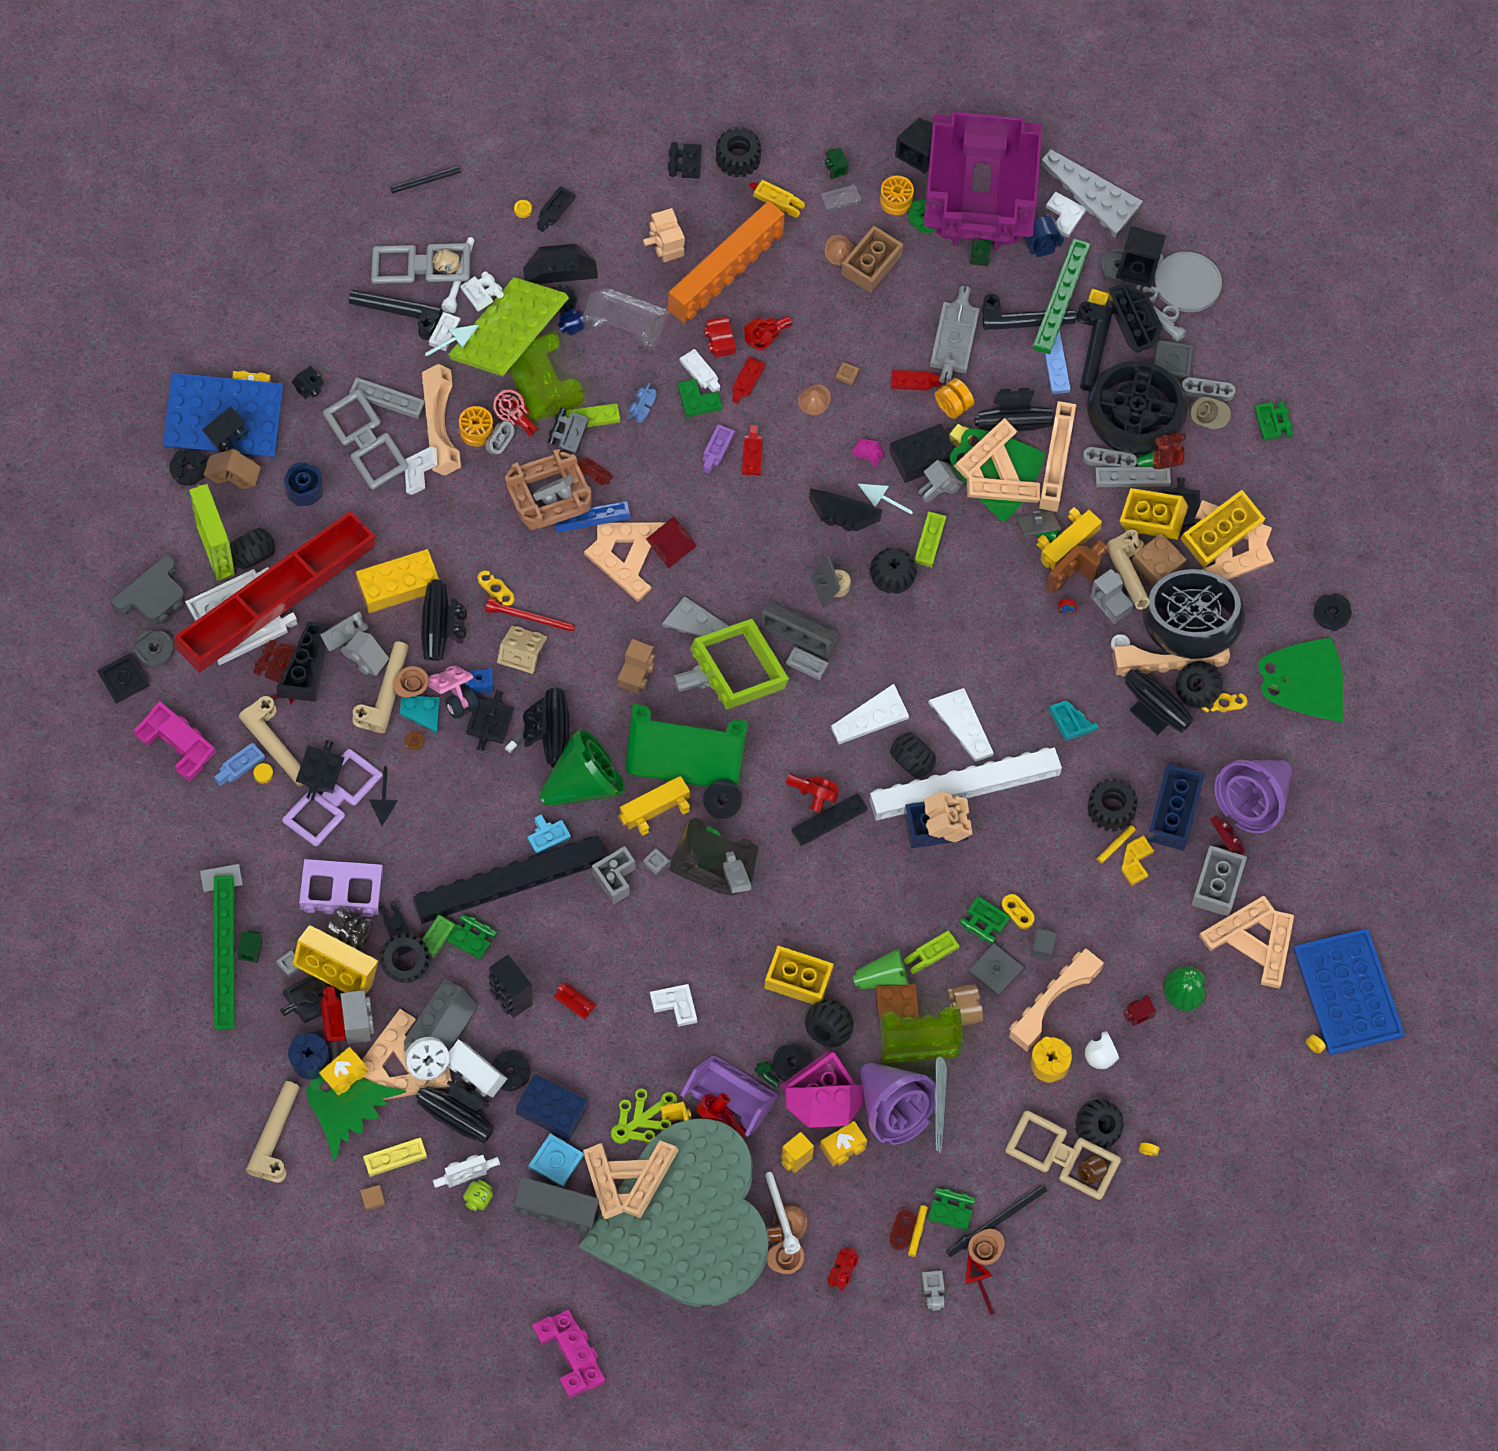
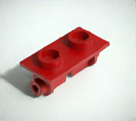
M561 983L557 988L558 992L554 996L556 1000L584 1020L597 1006L568 983L564 985Z
M850 1247V1250L843 1248L839 1251L834 1264L840 1266V1268L833 1267L827 1278L829 1286L835 1287L837 1285L842 1292L845 1286L849 1284L852 1270L858 1263L859 1256L852 1247Z

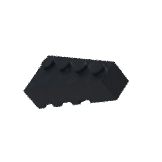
M307 622L298 641L297 648L293 652L291 660L283 672V677L276 687L278 697L316 702L326 649L320 634L328 630L327 623Z

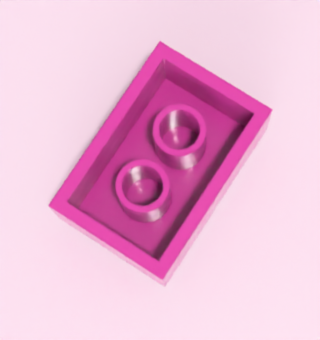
M825 1052L781 1084L780 1087L785 1093V1088L855 1085L836 1054L834 1052Z

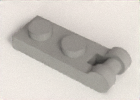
M360 611L320 634L329 651L334 650L353 638L358 631L363 632L369 628L363 622Z

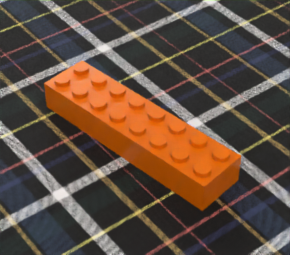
M768 200L668 292V311L683 323L688 319L692 320L696 316L697 311L700 308H705L713 296L717 297L725 285H730L738 273L742 274L750 262H755L763 250L767 251L775 239L779 240L784 234L785 213Z

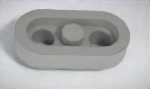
M499 422L487 438L485 446L490 454L502 453L512 439L514 427L510 422Z

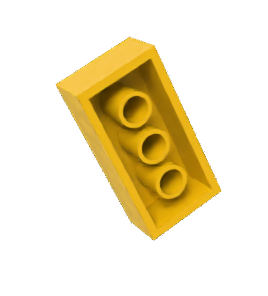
M1241 490L1183 533L1181 540L1202 567L1205 568L1262 525L1265 517L1244 491Z
M428 549L356 571L357 583L368 613L425 596L427 583H431L433 579L439 580Z
M309 925L298 939L292 965L345 993L365 990L366 995L373 985L378 960Z

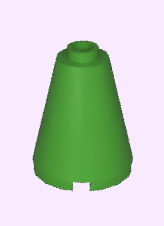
M893 950L856 970V975H853L855 986H859L862 990L876 989L877 986L908 985V976L905 965L902 962L903 958L900 950Z

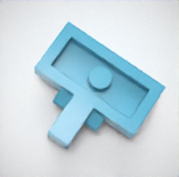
M542 815L534 818L537 829H535L534 834L527 837L536 855L571 839V835L562 820L551 824V822L546 824Z

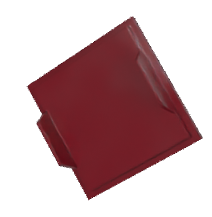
M674 516L646 538L647 542L668 568L697 546L690 538V534L683 525L679 524Z

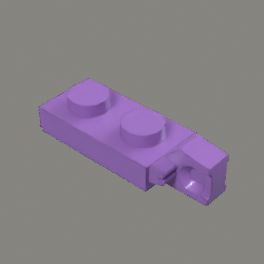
M717 425L703 453L702 461H705L703 472L710 474L714 465L719 466L735 435V430Z

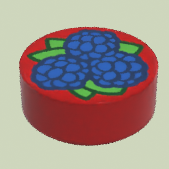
M1062 599L1058 602V612L1061 614H1073L1077 611V603L1073 599Z

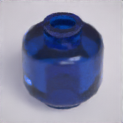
M570 309L559 317L560 323H558L560 330L562 333L566 332L569 336H573L585 328L584 324L586 321L580 310Z

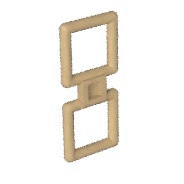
M1025 1111L1005 1149L1006 1153L1042 1172H1048L1052 1163L1055 1162L1064 1167L1059 1176L1060 1181L1097 1200H1101L1121 1162V1158L1083 1138H1079L1072 1149L1062 1144L1067 1135L1066 1129L1030 1111ZM1029 1120L1058 1134L1044 1163L1015 1149ZM1082 1148L1111 1161L1107 1174L1104 1176L1098 1190L1069 1176Z

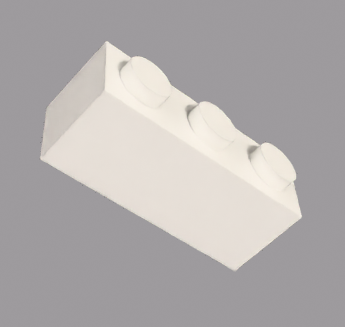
M458 1040L449 1051L450 1060L448 1067L456 1073L459 1071L463 1075L461 1078L471 1085L473 1083L477 1086L475 1090L482 1096L494 1097L507 1080L502 1073L465 1042Z

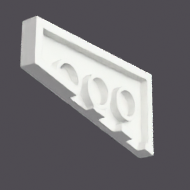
M893 684L833 724L831 730L839 745L907 720L909 715Z
M964 688L929 700L930 706L936 710L938 716L947 724L950 731L959 739L961 745L975 762L993 756L991 746Z

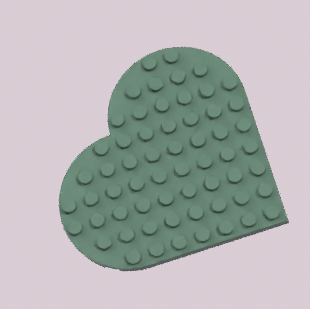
M711 1119L682 1121L659 1133L638 1158V1160H649L659 1141L676 1146L679 1150L642 1217L638 1218L623 1212L605 1220L601 1213L594 1223L592 1231L589 1230L579 1248L594 1258L680 1303L695 1307H701V1305L716 1306L729 1302V1299L737 1294H743L760 1276L768 1257L769 1235L767 1227L758 1211L748 1201L744 1200L752 1183L753 1160L743 1138L733 1128L719 1121ZM638 1178L624 1179L617 1189L618 1194H630Z

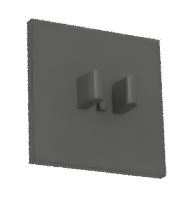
M1039 510L1015 516L1024 536L1061 530L1053 511Z
M829 556L823 560L811 575L822 608L826 607L841 589Z

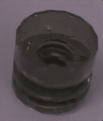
M341 906L332 917L325 933L361 952L369 940L373 921L370 919L365 920L362 915L355 919L354 911Z

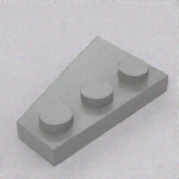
M685 596L662 623V627L673 628L679 632L690 633L697 637L729 627Z

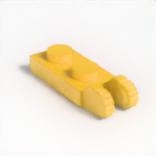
M761 180L753 193V197L765 203L769 200L778 209L786 211L788 215L796 218L800 215V212L793 206L799 209L805 207V203L793 194L764 180Z

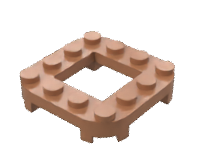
M560 449L553 450V455L521 466H519L518 462L512 464V468L505 476L506 488L520 520L528 529L534 530L579 516L591 509V489L583 477L574 454L570 455L560 452ZM559 473L562 478L570 475L573 480L570 484L572 496L538 508L526 484Z

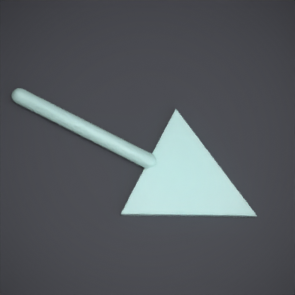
M479 325L449 329L454 337L426 352L425 356H429L455 340L463 348Z
M858 484L874 507L882 498L910 514L913 513L912 510L884 496L889 486Z

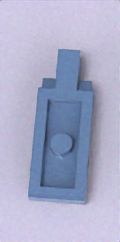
M251 743L222 764V767L219 769L220 773L214 776L215 782L222 786L227 781L231 783L262 762L265 759V755L254 743Z

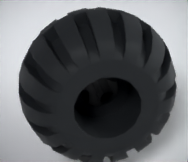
M256 528L229 544L233 563L243 570L253 565L255 566L272 556L275 552L274 539L263 528Z
M887 548V550L880 551L870 564V576L874 585L881 591L884 590L885 593L890 594V592H893V594L904 592L916 579L917 568L914 559L908 552L902 551L899 548Z
M1195 661L1187 664L1180 670L1176 678V690L1179 698L1186 705L1193 708H1204L1212 705L1220 697L1223 689V680L1220 672L1214 665L1205 661ZM1202 681V683H1204V687H1201V689L1196 687V685L1200 684Z
M912 732L898 736L890 749V754L894 760L914 778L927 775L935 766L936 755Z
M831 999L815 1003L807 1012L805 1019V1028L808 1035L825 1047L833 1048L845 1043L853 1031V1017L848 1012V1008L842 1006V1003Z
M1091 1100L1085 1103L1076 1115L1075 1125H1077L1076 1132L1079 1138H1083L1103 1149L1115 1144L1123 1133V1115L1120 1113V1109L1108 1100Z

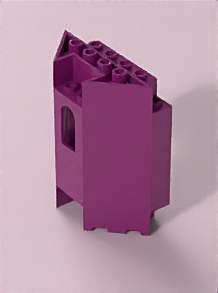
M961 111L952 112V115L934 114L924 226L934 228L936 234L944 239L949 238L956 247H958L959 238L994 241V251L998 250L999 246L1005 243L1010 245L1018 242L1021 237L1028 238L1033 236L1042 124L1026 123L1025 119L1019 117L992 116L981 113L971 114ZM979 162H985L991 167L989 193L972 191L973 168Z

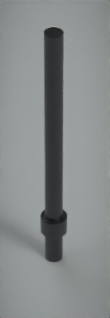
M1041 1185L967 1237L963 1236L960 1238L958 1243L946 1250L948 1256L952 1257L962 1249L966 1250L972 1236L983 1230L993 1229L1047 1192L1046 1187Z

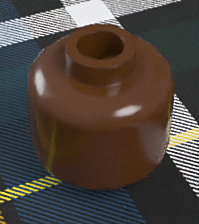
M1091 1155L1079 1163L1078 1175L1083 1182L1095 1184L1107 1174V1161L1098 1155Z

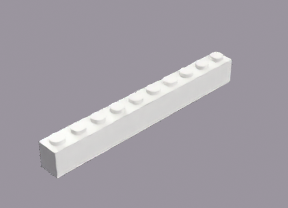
M1042 748L1035 753L1026 752L1018 757H1006L998 762L989 761L978 767L969 766L962 771L953 770L945 775L930 776L925 780L916 779L905 785L896 784L888 789H876L870 793L869 801L877 821L904 814L905 804L924 802L925 798L940 791L950 793L952 797L963 796V798H970L1059 776L1062 767L1055 748Z

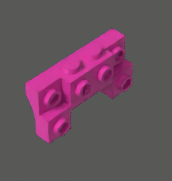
M161 701L152 708L148 716L133 730L134 735L148 747L158 737H161L183 756L175 765V769L189 782L203 770V765L216 754L215 748L202 737L199 730L196 728L192 729L185 718L182 716L178 717Z
M569 1309L552 1318L549 1316L532 1325V1329L536 1333L541 1346L556 1339L572 1371L559 1378V1382L563 1385L568 1399L605 1383V1378L596 1363L597 1353L593 1347H589L587 1343L589 1339L585 1330H580Z

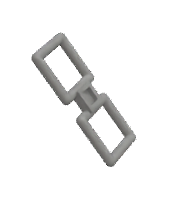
M468 243L429 244L427 246V255H416V247L414 245L374 246L372 249L371 282L373 284L412 283L415 280V274H426L427 282L467 281L470 275L471 246ZM442 249L463 251L462 274L433 275L434 263H432L434 252ZM409 252L408 275L378 276L380 253Z
M361 390L352 392L323 411V415L342 445L346 446L355 440L360 449L351 454V459L370 489H376L408 468V463L388 433H384L378 438L372 433L371 430L380 425V420ZM358 399L371 422L346 437L332 414ZM385 442L399 465L373 480L360 457Z

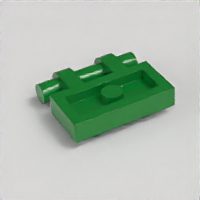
M1273 402L1254 406L1263 441L1281 438V431L1286 433V437L1293 436V424L1289 421V410L1285 407L1284 402H1279L1276 409H1274ZM1278 416L1281 417L1282 423H1278Z
M978 896L967 911V914L972 917L969 921L963 917L960 924L965 927L966 931L970 933L972 931L980 936L982 941H987L993 945L996 937L991 935L992 931L1000 934L1011 917ZM978 921L987 926L985 930L976 925Z
M463 914L460 921L466 923L463 928L457 924L447 938V943L481 961L491 945L490 942L485 940L486 937L489 936L494 939L498 932L493 930L492 926L478 922L477 918L472 915L469 917ZM472 927L481 932L479 936L470 932Z
M936 1188L935 1195L942 1197L941 1202L933 1200L928 1221L967 1231L972 1210L965 1209V1205L974 1206L975 1198L968 1196L964 1192L962 1194L952 1192L949 1188ZM948 1199L960 1202L959 1207L947 1204Z

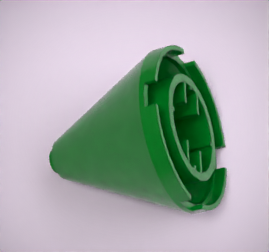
M580 728L572 734L540 790L541 795L539 798L544 805L548 804L552 807L613 798L624 793V782L619 771H614L610 763L612 759L598 740L587 730L580 732L583 730Z

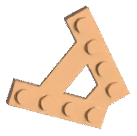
M1005 418L961 458L954 467L967 479V497L1038 503L1040 501V483L1019 480L1004 446L1017 432ZM990 457L1001 480L987 479L982 474L980 466Z
M1202 500L1195 519L1201 521L1219 506ZM1264 524L1260 525L1244 537V539L1248 540L1249 551L1232 557L1231 547L1215 559L1214 565L1201 570L1218 574L1226 580H1230L1273 563L1274 560L1266 545L1272 528Z
M666 522L605 523L597 525V540L584 551V555L639 602L651 591V586L638 576L651 548L646 538ZM615 542H634L625 563L611 552Z
M1262 896L1201 932L1199 937L1209 951L1226 942L1264 966L1261 985L1280 989L1294 915L1275 911L1266 897ZM1259 923L1271 931L1268 946L1247 933L1246 930Z
M399 1009L362 1059L369 1069L363 1079L386 1087L407 1091L397 1096L382 1098L383 1100L415 1095L421 1087L425 1088L426 1086L436 1090L450 1088L447 1084L448 1081L452 1082L449 1067H447L443 1074L432 1080H420L410 1074L405 1064L404 1040L407 1033L416 1023V1019ZM393 1052L407 1071V1075L389 1077L383 1066Z
M659 1141L649 1160L608 1161L602 1143L583 1150L604 1219L606 1220L623 1212L641 1218L678 1153V1148ZM638 1178L630 1194H618L614 1179Z

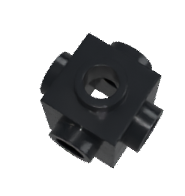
M311 366L297 374L291 382L305 400L310 396L314 398L321 393L320 389L324 385L321 376Z

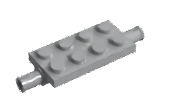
M960 286L958 298L955 302L943 303L930 367L942 369L939 379L941 383H944L945 377H947L946 384L951 381L953 371L965 374L967 371L980 310L969 304L968 299L971 289L966 286L965 293V286Z

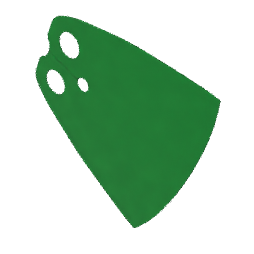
M967 429L961 436L960 446L954 448L950 455L953 467L958 462V454H967L974 447L968 443L969 436H976L980 442L989 432L980 429ZM1010 438L1004 446L1019 480L1035 482L1040 473L1045 453ZM990 457L980 466L982 474L987 479L1001 480ZM954 467L956 472L967 485V479ZM978 498L1002 522L1011 517L1023 503L1020 501Z
M1331 638L1292 645L1270 653L1259 660V672L1264 679L1261 688L1266 699L1302 714L1343 722V672L1336 647ZM1273 663L1276 666V672L1268 673L1265 670V665ZM1282 677H1288V682H1284ZM1272 684L1278 686L1279 694L1271 695L1268 687Z

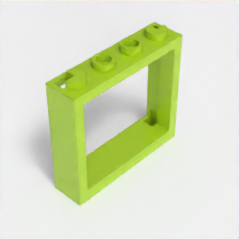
M208 484L197 485L198 487L189 490L195 523L216 580L219 581L235 575L229 540Z
M753 619L695 638L690 647L693 653L692 656L696 658L702 673H705L711 688L715 690L719 701L723 703L726 710L780 691L785 688L789 680ZM743 634L771 680L733 694L705 647Z

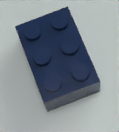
M924 802L905 804L904 817L911 849L953 843L945 840L944 837L938 838L929 835L926 823L930 817L925 812ZM969 836L960 841L968 840Z
M535 1074L516 1106V1115L570 1141L588 1109V1100Z

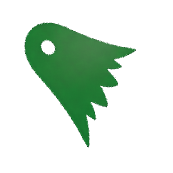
M321 1075L316 1079H312L306 1089L307 1099L325 1132L333 1161L336 1160L341 1138L348 1143V1129L362 1134L363 1122L361 1118H379L373 1105H387L382 1098L397 1096L407 1091L379 1085L362 1078L355 1081L348 1091L338 1096L332 1088L327 1092L321 1090V1084L325 1081Z

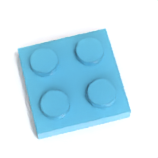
M550 1133L528 1167L563 1188L584 1157V1153Z

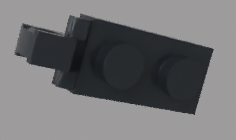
M560 186L540 210L538 216L540 220L537 222V229L544 232L548 225H554L574 201L575 194Z

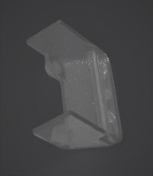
M602 288L590 294L582 322L591 321V324L599 327L602 324H610L639 335L642 343L651 347L658 342L670 312L617 291Z

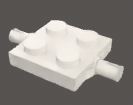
M473 1155L467 1158V1161L461 1163L453 1162L445 1168V1175L443 1177L433 1180L434 1187L447 1184L450 1188L484 1176L489 1168L500 1165L498 1157L486 1161L483 1155Z

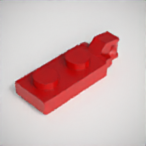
M748 357L733 384L732 391L734 394L732 402L739 404L743 396H750L765 369V363Z
M892 370L891 389L928 391V389H933V386L942 387L943 383L939 380L941 375H933L932 372Z
M750 425V435H745L742 475L761 476L763 440L762 436H757V425Z
M326 987L323 989L324 998H321L320 1003L325 1042L345 1041L346 1033L342 1001H340L339 997L335 996L334 987Z

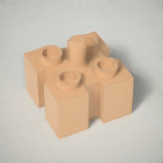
M673 209L651 214V222H649L651 229L649 232L650 237L643 239L644 246L656 243L657 256L662 257L663 262L683 257L685 238L680 226H678Z
M940 791L924 799L925 812L930 817L926 823L929 835L938 838L944 837L945 840L951 842H958L972 835L971 821L967 819L966 815L969 813L966 798L960 796L952 798V794Z

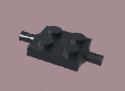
M1181 477L1177 478L1176 488H1163L1162 493L1183 496L1188 505L1181 528L1182 537L1184 527H1193L1200 521L1195 519L1200 507V490L1185 488V478L1182 477L1181 480Z
M496 690L493 700L477 698L479 705L473 709L466 734L480 739L477 746L478 750L484 751L487 741L504 743L514 713V707L501 703L504 694L502 691L499 693V690Z
M326 740L323 749L307 746L296 778V782L310 788L306 796L307 799H310L311 796V800H314L317 791L333 794L344 757L331 753L334 744L332 741L329 744V740Z
M310 975L283 990V995L289 1002V1005L281 1008L280 1011L283 1016L294 1011L304 1023H307L322 1015L320 1003L321 998H324L323 989L333 986Z

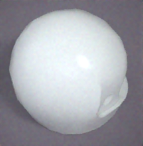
M1105 1031L1101 1033L1102 1037L1099 1041L1091 1040L1085 1049L1087 1062L1096 1069H1107L1119 1059L1108 1032Z

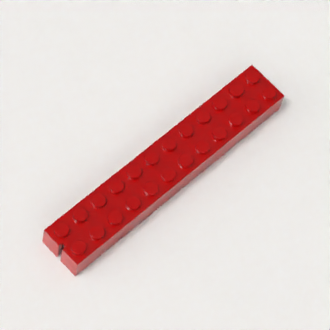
M349 511L175 635L174 647L198 673L202 672L375 547V535L365 525L362 526V522L352 511Z

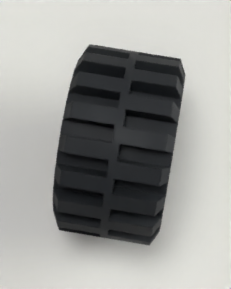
M735 127L734 130L728 129L727 133L723 132L716 143V162L718 167H721V171L723 173L727 171L729 176L735 174V177H739V175L745 177L746 173L752 174L753 169L757 170L761 160V142L758 140V136L756 134L753 135L751 130L746 131V128L740 130L738 127ZM733 149H743L747 153L737 156L730 153V151Z
M1113 778L1112 781L1104 779V783L1100 781L1097 783V787H1093L1087 809L1089 810V817H1092L1091 821L1093 824L1097 822L1098 828L1103 826L1105 831L1112 828V832L1117 831L1118 827L1122 830L1125 828V825L1129 826L1131 824V820L1134 819L1138 798L1135 796V790H1131L1129 783L1125 785V781L1121 780L1118 782L1117 778ZM1113 798L1121 802L1123 808L1118 811H1111L1104 807L1102 801Z
M407 933L395 935L383 945L380 953V964L384 973L389 978L402 983L413 982L421 978L429 967L430 954L428 946L416 935ZM403 946L411 947L417 955L416 964L408 970L398 968L393 960L395 951Z

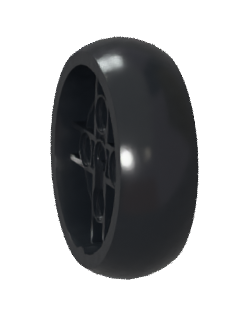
M1133 360L1121 362L1108 368L1096 379L1088 395L1087 413L1093 430L1106 445L1120 452L1145 455L1152 451L1163 449L1178 436L1186 420L1187 403L1182 387L1170 372L1154 363ZM1127 382L1116 391L1108 390L1116 384ZM1156 388L1162 391L1170 402L1163 401L1160 392ZM1104 413H1106V414H1111L1112 420L1114 421V423H1115L1119 428H1117L1116 426H1114V425L1106 418V416L1104 415ZM1158 424L1166 425L1156 432L1143 434L1153 430Z
M1198 569L1176 571L1160 579L1147 594L1150 604L1142 610L1144 626L1153 642L1164 651L1187 659L1209 658L1222 653L1234 644L1240 636L1245 623V607L1237 589L1222 576ZM1221 606L1231 616L1228 621L1222 617ZM1160 607L1166 610V622L1157 613Z

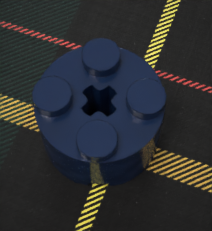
M1050 214L1035 219L1033 236L1023 237L1030 254H1035L1036 257L1054 253L1055 248L1058 245L1061 247L1064 242L1061 231Z
M300 462L292 465L287 470L284 477L286 495L296 506L312 505L322 497V476L316 466Z
M297 1035L289 1046L288 1057L291 1066L301 1078L316 1079L320 1076L319 1072L331 1063L327 1044L318 1035Z

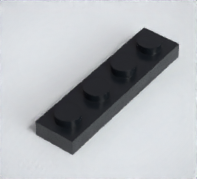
M857 793L791 828V831L799 844L803 846L863 814L868 808Z

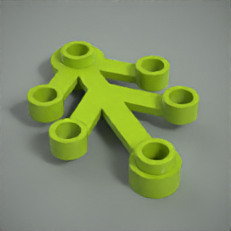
M638 1089L635 1093L637 1101L634 1120L628 1124L627 1115L631 1110V1103L628 1100H622L619 1104V1124L614 1126L611 1131L613 1141L618 1144H624L631 1139L644 1141L649 1144L655 1138L653 1131L647 1130L644 1133H639L633 1130L637 1127L664 1131L667 1129L661 1126L664 1123H667L670 1127L671 1122L668 1119L661 1121L649 1119L659 1113L661 1107L666 1104H676L677 1096L672 1092H666L662 1095L660 1102L643 1113L647 1091L645 1089ZM644 1093L645 1096L643 1098H639L638 1094ZM672 1097L673 1100L671 1102L666 1101V1098ZM627 1104L629 1108L623 1109L622 1105ZM618 1131L625 1132L623 1136H619L617 1133ZM650 1134L653 1136V1138L651 1140H648L645 1138L646 1135Z

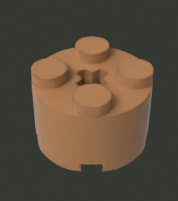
M975 984L947 989L949 1000H952L951 1003H948L950 1014H955L953 1016L955 1028L983 1022L982 1006L979 1003L980 996Z

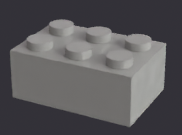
M1209 846L1191 905L1228 917L1247 857Z

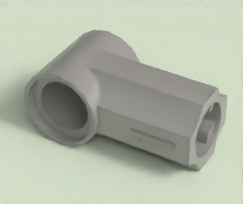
M697 665L691 671L674 675L678 692L695 687L701 689L706 688L705 686L710 687L709 680L705 673H702L700 665Z

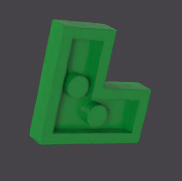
M696 379L678 383L686 417L722 410L718 392L700 395Z

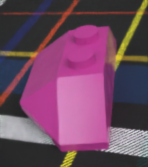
M862 1085L785 1088L786 1109L808 1128L848 1126L863 1105Z

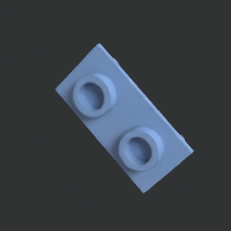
M650 383L645 387H640L637 391L636 397L638 398L636 402L631 404L628 410L630 412L628 419L634 416L635 420L639 423L645 421L650 409L644 405L646 404L651 407L657 397L655 389H648Z

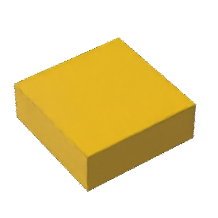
M1092 288L1088 301L1106 306L1109 294Z

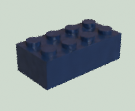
M1167 764L1147 841L1184 851L1205 776L1204 773Z

